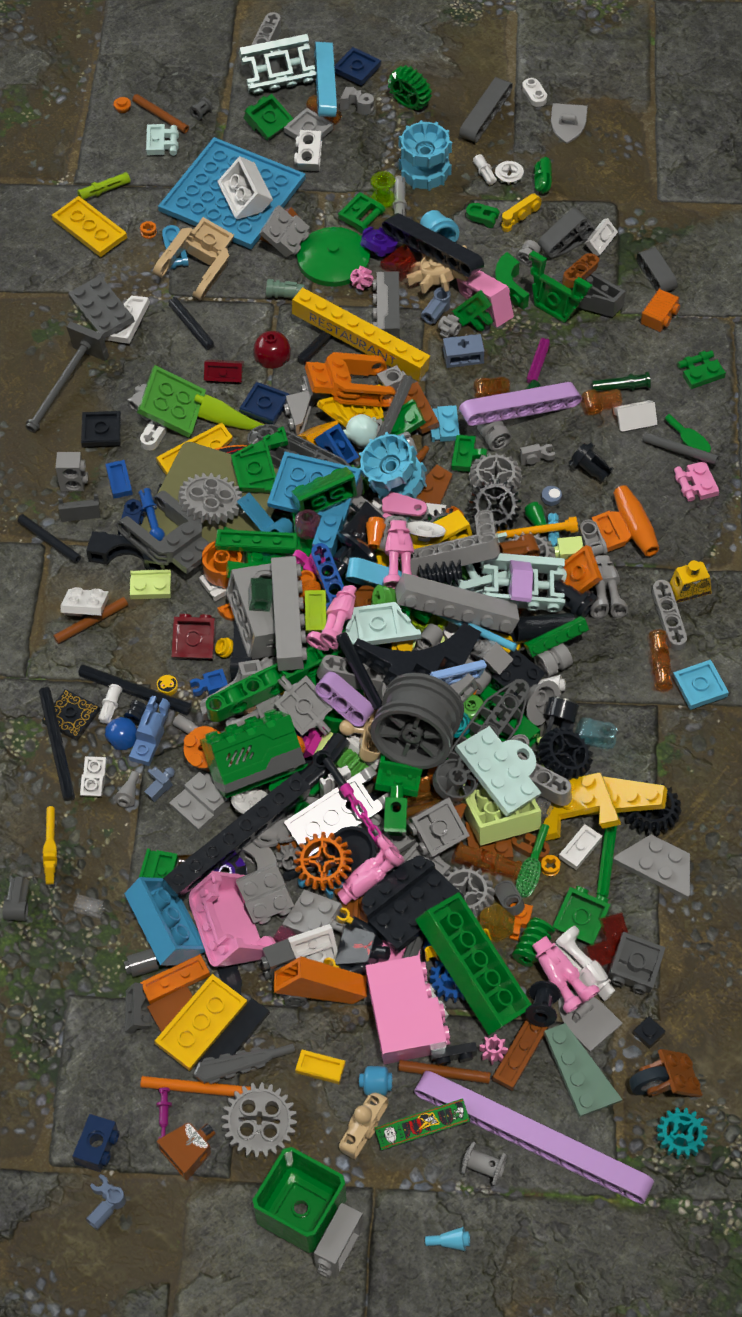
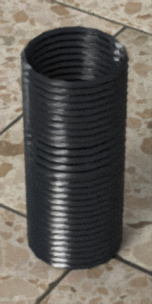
M572 613L519 617V621L511 636L516 644L525 643L576 618Z

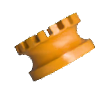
M554 855L543 857L541 860V872L543 875L552 877L558 874L560 871V860ZM547 863H554V869L552 867L546 868Z

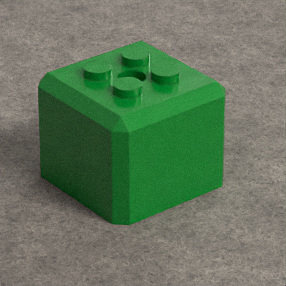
M293 1147L283 1149L252 1199L257 1225L307 1253L315 1252L340 1204H345L347 1200L344 1176ZM303 1203L308 1207V1210L304 1214H298L294 1210L296 1205Z

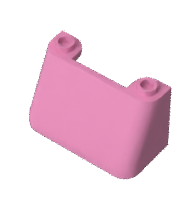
M212 871L189 894V904L208 961L212 966L225 967L261 960L260 958L263 957L262 948L276 943L271 936H264L261 939L259 937L256 925L251 919L236 883V879L245 875Z

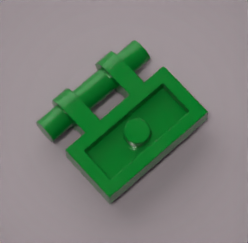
M712 350L699 352L696 356H688L683 358L682 361L677 362L679 369L684 367L687 369L683 371V378L690 389L725 378L726 372L719 361L716 359L710 362L709 360L714 357ZM701 362L702 365L694 366V364Z

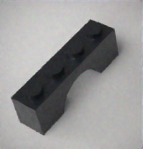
M92 531L86 549L88 562L108 565L118 556L133 555L143 561L146 570H167L168 565H158L123 535Z

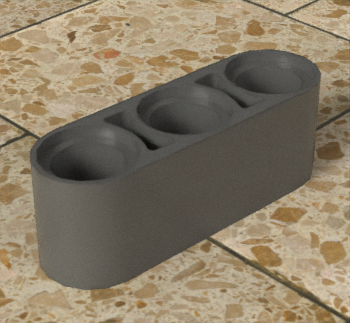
M654 247L637 253V262L656 292L658 289L667 292L677 288L676 277L657 248Z

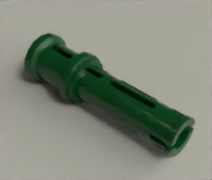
M649 372L639 375L631 373L627 377L592 380L593 393L628 388L631 391H634L635 388H651Z

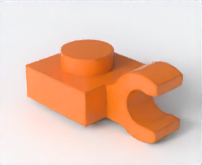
M518 902L511 903L510 907L517 905ZM524 904L525 908L520 914L515 916L508 915L506 924L512 925L509 939L518 941L521 927L527 928V923L530 921L533 911L532 905Z

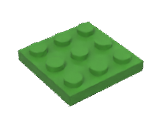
M155 365L152 368L137 413L189 438L201 406L200 403L194 401L196 394L204 396L206 390Z

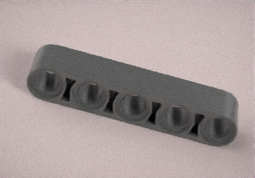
M495 77L462 124L459 137L477 143L509 97L513 83Z

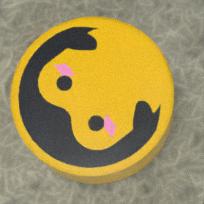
M171 675L160 677L157 681L158 691L170 696L174 695L178 690L176 678Z

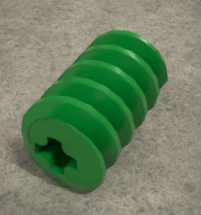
M531 918L527 923V928L524 929L523 935L520 937V942L517 943L516 949L512 953L513 958L526 967H532L533 963H539L538 958H536L537 952L532 945L545 936L551 941L550 934H554L555 929L540 918Z

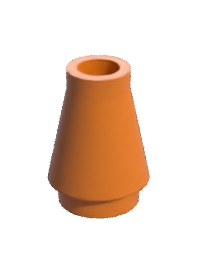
M370 517L368 522H366L368 546L372 549L380 548L386 528L385 520L380 517Z

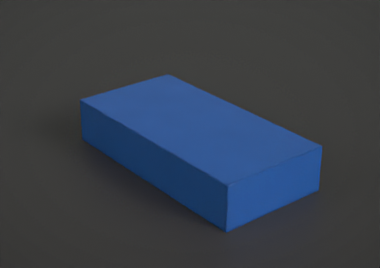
M125 460L105 464L113 498L133 495Z

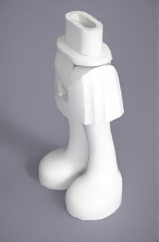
M573 926L556 940L555 944L567 956L574 967L578 968L580 981L586 986H598L600 992L597 995L606 1001L616 990L610 985L611 980L608 979V975L597 960L593 961L579 949L575 942L579 935V929Z

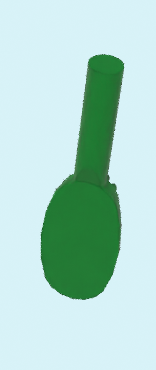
M541 824L531 856L523 862L517 875L515 887L522 898L529 897L539 881L541 873L539 857L549 830V826L546 824Z

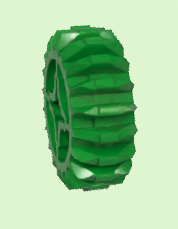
M400 66L389 76L388 87L391 89L390 93L394 95L393 98H396L397 103L402 104L406 108L419 111L429 103L432 97V90L429 88L430 84L426 82L427 79L418 73L417 69L414 70L412 66Z

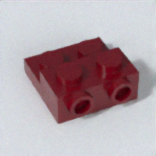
M179 614V617H174L171 657L213 660L216 636L215 618L206 614H202L200 617H192L190 614Z

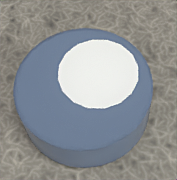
M548 486L543 489L542 501L546 505L554 506L560 503L562 493L558 487Z

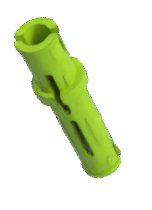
M125 172L99 183H91V186L77 190V193L83 200L92 196L98 197L103 192L131 183L129 174Z

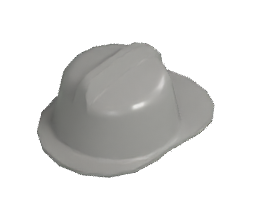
M547 680L530 687L526 711L528 720L536 726L543 724L547 719L544 713L549 697H560L559 687L554 681Z

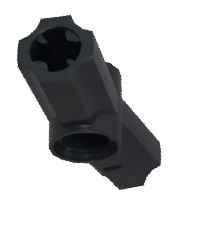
M334 733L323 749L313 755L312 761L299 773L311 788L319 782L320 778L330 774L325 765H320L322 761L330 757L333 763L336 764L350 745V742L343 735Z

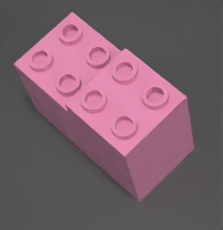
M419 955L366 965L367 982L384 1065L400 1062V1060L430 1056L431 1050L445 1048L446 1045H450L448 1025L443 1026V1023H445L443 1003L439 1004L437 997L431 998L430 984H425V981H427L425 961H420Z

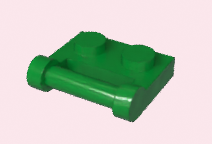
M359 192L338 213V219L355 227L362 234L363 230L378 215H382L386 209L383 204ZM370 208L374 209L363 221L359 220Z

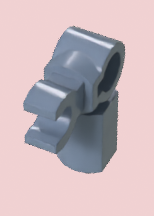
M101 1174L99 1179L103 1184L97 1187L92 1183L90 1186L95 1194H102L105 1202L102 1201L86 1218L89 1225L96 1230L114 1213V1209H120L126 1203L123 1190L112 1184L109 1185L107 1178Z

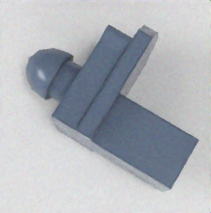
M156 767L152 770H147L148 774L155 781L144 792L152 801L155 802L165 791H168L173 786L170 778L174 776L175 770L171 767L166 768L164 773Z

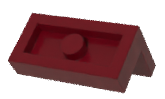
M206 360L204 361V381L242 382L244 361Z

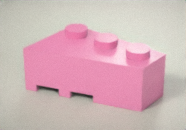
M478 271L471 277H468V281L457 279L459 292L467 300L480 290L483 291L492 304L485 311L490 314L496 327L514 317L509 295L510 290L506 284L497 281L483 271Z

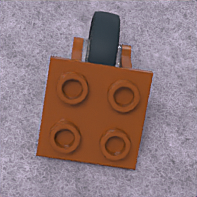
M660 1049L658 1050L660 1060L639 1069L640 1072L633 1075L629 1080L631 1090L636 1095L652 1094V1096L672 1090L676 1094L693 1097L703 1096L700 1082L692 1068V1060L685 1053Z

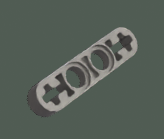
M658 580L653 585L652 595L667 643L673 650H682L686 645L687 635L671 585L665 580ZM658 588H662L665 591L664 597H662V592ZM664 603H668L672 606V608L670 610H665L662 608L661 605ZM668 620H675L677 625L671 627L666 622ZM675 633H677L678 640H681L680 642L674 640Z

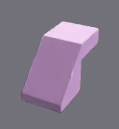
M510 560L511 580L508 590L510 599L531 602L533 583L531 563Z

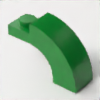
M506 252L496 265L495 279L508 286L510 300L514 305L524 310L529 304V294L513 281L519 275L520 262Z

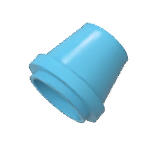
M436 210L427 212L421 218V225L457 242L459 227L452 219L446 218Z

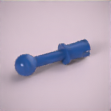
M145 488V493L142 490L138 492L143 506L141 509L143 512H147L151 527L149 533L158 541H162L165 533L163 529L159 528L154 512L157 504L153 501L151 489Z

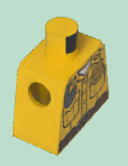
M693 560L688 565L675 569L670 585L676 603L712 593L710 575L703 562Z

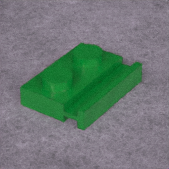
M414 399L402 405L390 434L411 433L426 423Z
M147 848L139 877L164 878L176 868L178 854L160 850L152 851Z

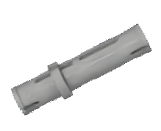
M396 176L394 178V214L400 213L405 216V209L407 208L405 201V177Z

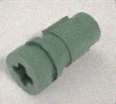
M267 279L266 297L272 298L275 296V298L293 299L301 288H304V284Z

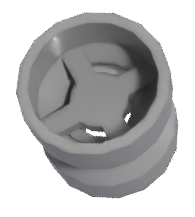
M532 240L524 242L522 249L519 250L516 256L522 265H532V260H529V253L533 250L537 253L540 252L541 248L538 243Z

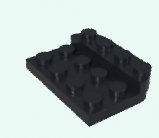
M418 855L403 863L367 891L362 898L365 920L399 953L423 934L415 920L428 909L460 891L435 868V863Z

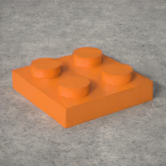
M585 545L565 560L564 569L566 570L567 577L563 583L572 586L582 594L602 580L590 546Z

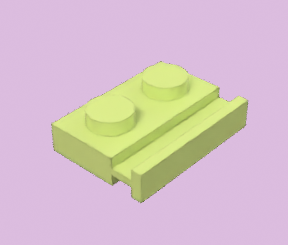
M171 570L131 571L130 599L171 598Z

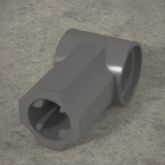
M23 877L10 879L8 898L3 904L4 920H27L29 880Z

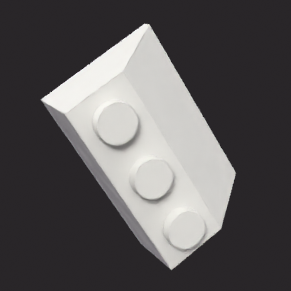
M239 156L217 181L236 219L261 213L273 201L256 164Z

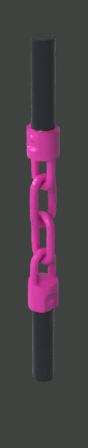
M325 758L322 762L340 787L339 790L344 798L349 799L352 809L363 820L368 828V833L373 838L378 849H380L377 838L383 833L372 823L366 808L361 801L356 799L353 794L355 791L349 782L345 781L331 758ZM358 804L364 811L361 815L355 808ZM375 829H376V831H377L378 834H379V835H377L376 837H375V836L373 835V833L371 832V831H374Z

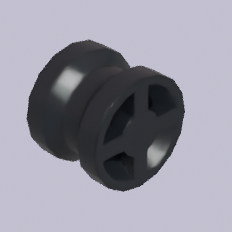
M133 700L130 704V709L126 710L124 718H129L136 726H139L146 705L140 701Z

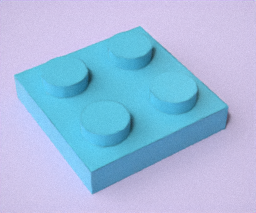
M711 660L673 672L672 677L690 710L728 697L729 692Z

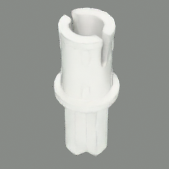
M476 155L473 162L478 168L479 175L483 176L489 185H493L496 182V177L491 171V165L485 161L483 155Z
M111 684L106 698L102 700L103 706L98 717L101 723H110L114 710L118 708L117 702L122 692V688L119 685Z

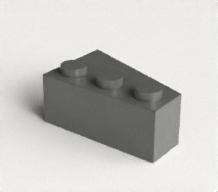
M594 272L585 279V281L593 286L578 308L613 317L624 306L625 291Z

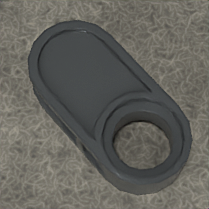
M504 880L495 886L494 890L497 899L507 915L515 916L524 910L525 905L522 897L512 881ZM518 902L517 905L508 907L511 903Z

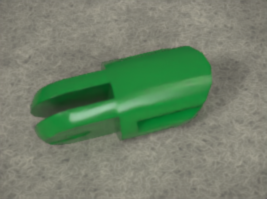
M548 157L541 158L534 165L535 189L542 194L547 193L552 185V163Z

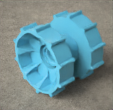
M422 120L419 123L406 126L402 136H399V147L401 148L399 170H401L402 178L405 177V182L412 186V189L419 188L430 191L432 188L440 185L444 186L448 175H451L452 165L449 164V153H452V141L449 140V130H445L438 125V122H422Z
M386 432L385 435L373 440L369 439L370 443L363 452L359 453L361 457L360 469L362 476L367 477L370 483L369 487L373 493H377L381 502L391 491L416 498L423 487L427 486L425 483V472L427 469L424 463H420L416 457L418 453L414 446L409 445L403 434L398 436Z

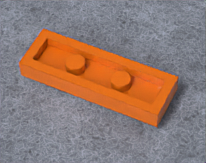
M200 954L140 983L143 984V992L150 1005L186 985L188 987L209 977L210 972Z

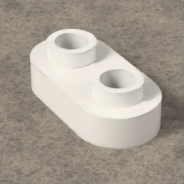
M528 78L523 81L522 91L531 105L535 107L544 106L547 103V93L540 82L534 78Z

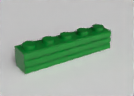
M580 616L525 642L524 645L528 655L534 657L589 631L586 619Z

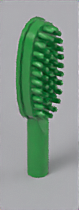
M670 414L665 417V420L680 433L681 440L685 445L710 453L711 446L701 434L693 429L685 428Z

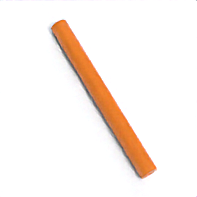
M142 1076L140 1083L141 1088L159 1089L166 1087L170 1088L171 1091L235 1097V1091L242 1094V1086L218 1083L210 1085L209 1083L204 1084L198 1081ZM245 1086L247 1090H251V1087Z

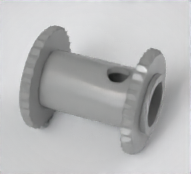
M472 1142L463 1159L462 1173L465 1174L468 1168L493 1177L492 1185H497L505 1169L506 1154L503 1153L501 1159H497L476 1151V1143Z

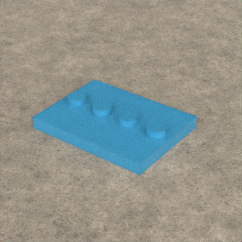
M284 452L267 505L268 507L300 514L291 494V491L297 486L306 485L317 477L331 474L335 469L347 467L355 476L357 488L361 469ZM353 498L319 512V519H321L323 512L343 516V524L345 525L350 509L349 505L352 503Z

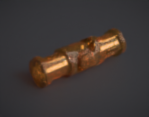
M658 629L649 633V639L652 642L650 651L653 674L656 676L655 688L657 691L664 692L671 690L673 683L670 680L671 664L669 647L666 645L667 633L664 630Z
M461 841L458 842L454 854V860L461 859L470 862L475 867L490 870L496 874L503 873L512 876V879L515 880L519 875L522 862L519 860L515 862L504 858V855L495 854L480 847L473 848L463 845Z

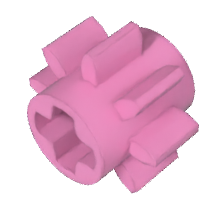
M360 266L359 269H354L350 276L353 282L352 286L363 291L365 287H370L373 282L372 271L363 266Z
M496 1034L491 1038L485 1036V1045L481 1044L479 1051L484 1052L482 1060L488 1059L491 1061V1065L498 1060L502 1062V1054H506L508 1051L507 1047H503L505 1039L500 1040Z

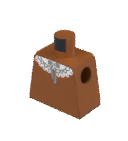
M189 1122L158 1139L157 1145L161 1153L187 1181L210 1156L211 1148L207 1141L216 1133L208 1123L197 1131Z

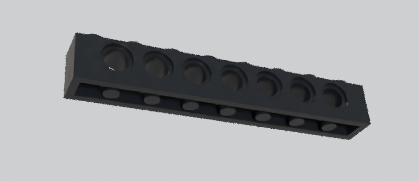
M296 771L163 878V887L178 902L207 875L219 869L307 798L310 794L311 786Z

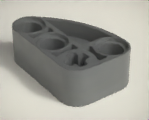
M572 208L539 239L538 245L549 257L560 256L584 243L595 229L581 211L577 208Z

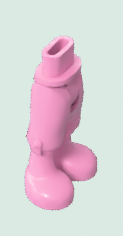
M381 834L377 838V843L380 847L378 855L375 858L367 859L347 878L346 883L342 884L343 888L337 894L344 904L347 905L352 899L356 900L364 895L378 882L383 880L388 871L400 866L405 861L397 847L385 835Z
M547 936L532 945L537 952L536 958H538L549 981L560 989L564 999L563 1010L566 1014L574 1011L581 1004L589 1001L600 992L598 986H586L580 981L578 968L574 967L567 956L555 943H551ZM567 982L572 985L578 996H575L571 992V990L567 986Z

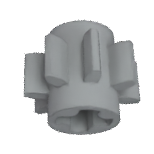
M450 314L447 317L443 316L438 324V328L441 329L440 335L446 338L457 336L461 329V324L458 323L459 318Z
M292 843L285 846L281 845L280 852L275 853L276 859H278V867L283 866L286 868V871L296 868L297 865L294 863V859L300 857L295 852L301 851L300 848H294Z

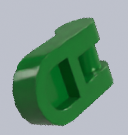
M471 203L466 207V217L469 220L482 223L488 228L494 227L495 219L500 214L497 208L480 203Z

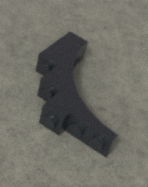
M463 622L457 632L446 641L423 650H390L372 645L359 638L354 643V647L362 663L374 671L385 675L382 682L389 685L394 678L402 674L423 673L430 675L431 672L437 671L438 668L447 669L465 664L481 631Z

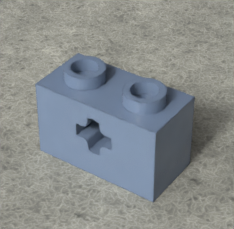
M481 334L443 338V353L446 367L484 364V347Z

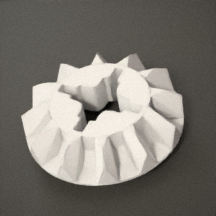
M513 161L502 162L495 169L496 179H500L501 183L507 182L508 185L510 182L516 184L524 176L523 167Z

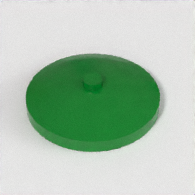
M327 227L312 232L300 243L301 249L297 253V262L301 273L310 281L322 286L338 287L352 283L350 276L354 269H359L360 266L368 269L370 250L360 245L362 236L358 233L342 227Z

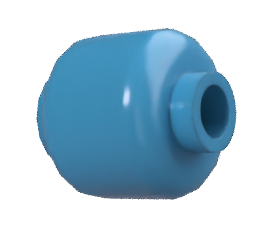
M367 1066L364 1074L360 1073L359 1087L364 1088V1093L367 1096L371 1093H379L386 1096L388 1091H392V1073H389L387 1067Z

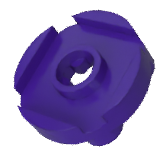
M367 227L363 230L360 243L362 247L374 251L376 255L384 257L386 253H392L396 250L398 240L396 241V239L388 236L382 227H379V230H373L374 227Z

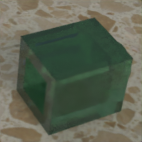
M251 578L248 588L249 610L269 612L273 600L272 579Z

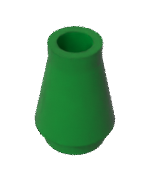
M532 502L524 508L525 516L534 526L547 525L543 506L539 505L538 502Z

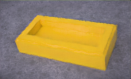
M301 1050L295 1073L340 1084L346 1062L337 1058Z

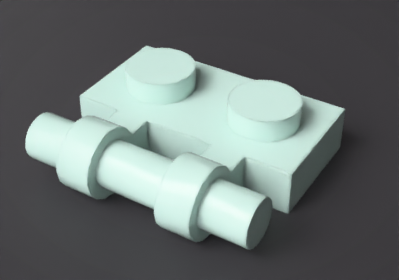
M165 124L147 125V155H165V149H169L171 155H176L179 148V143L177 142L179 131L177 126L172 125L170 129H165Z

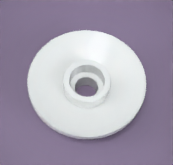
M414 521L408 523L410 533L418 536V540L424 542L430 541V538L443 536L446 532L444 527L431 522Z

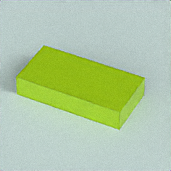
M305 590L306 633L312 631L321 633L325 628L326 590Z

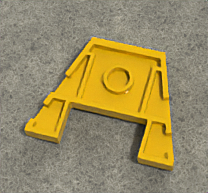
M600 772L569 780L572 791L571 802L565 806H559L552 802L543 823L549 826L545 841L560 838L562 819L600 811L599 824L602 829L621 825L607 785Z

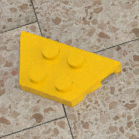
M333 397L319 400L317 403L318 408L333 419L339 420L338 422L346 427L352 417L359 414H365L371 418L375 417L376 420L384 418L382 407L340 404Z

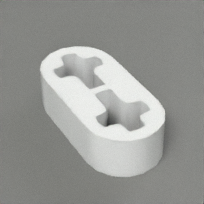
M151 420L140 437L142 448L148 451L156 449L166 434L167 427Z

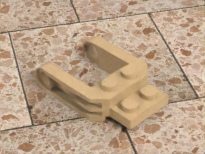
M203 217L194 229H181L157 261L153 274L162 278L180 253L186 250L192 256L211 265L202 277L196 291L192 294L195 298L202 300L227 267L229 258L227 247L234 239V234Z

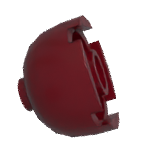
M266 331L255 340L253 353L255 361L261 363L262 367L274 369L280 368L284 362L290 360L291 348L288 339L282 333Z

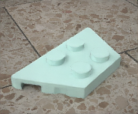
M396 602L354 607L352 618L346 626V633L353 645L357 638L372 645L421 639V631L411 624V619L401 611Z

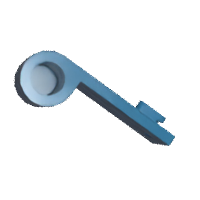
M250 492L237 501L260 531L294 532V525L289 519L281 518L274 522Z

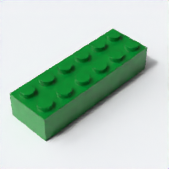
M460 892L428 909L415 920L488 1035H491L524 1014L527 1007L531 1006V1002Z

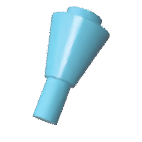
M464 1227L438 1236H425L426 1246L441 1245L442 1247L466 1251V1246H470L469 1231H465Z

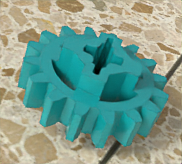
M677 1107L674 1114L668 1110L666 1113L667 1118L663 1116L660 1118L661 1124L657 1126L656 1130L660 1132L657 1134V1140L662 1141L661 1149L668 1148L667 1155L674 1152L676 1153V1159H679L681 1154H684V1157L689 1159L690 1153L697 1156L698 1149H704L705 1144L703 1142H706L708 1138L704 1133L707 1132L708 1128L707 1126H701L704 1121L703 1118L696 1119V1111L688 1114V1108H685L684 1112H680ZM670 1125L671 1132L667 1135V1127ZM695 1131H697V1140H696V1141H694V1137H693V1134H694Z

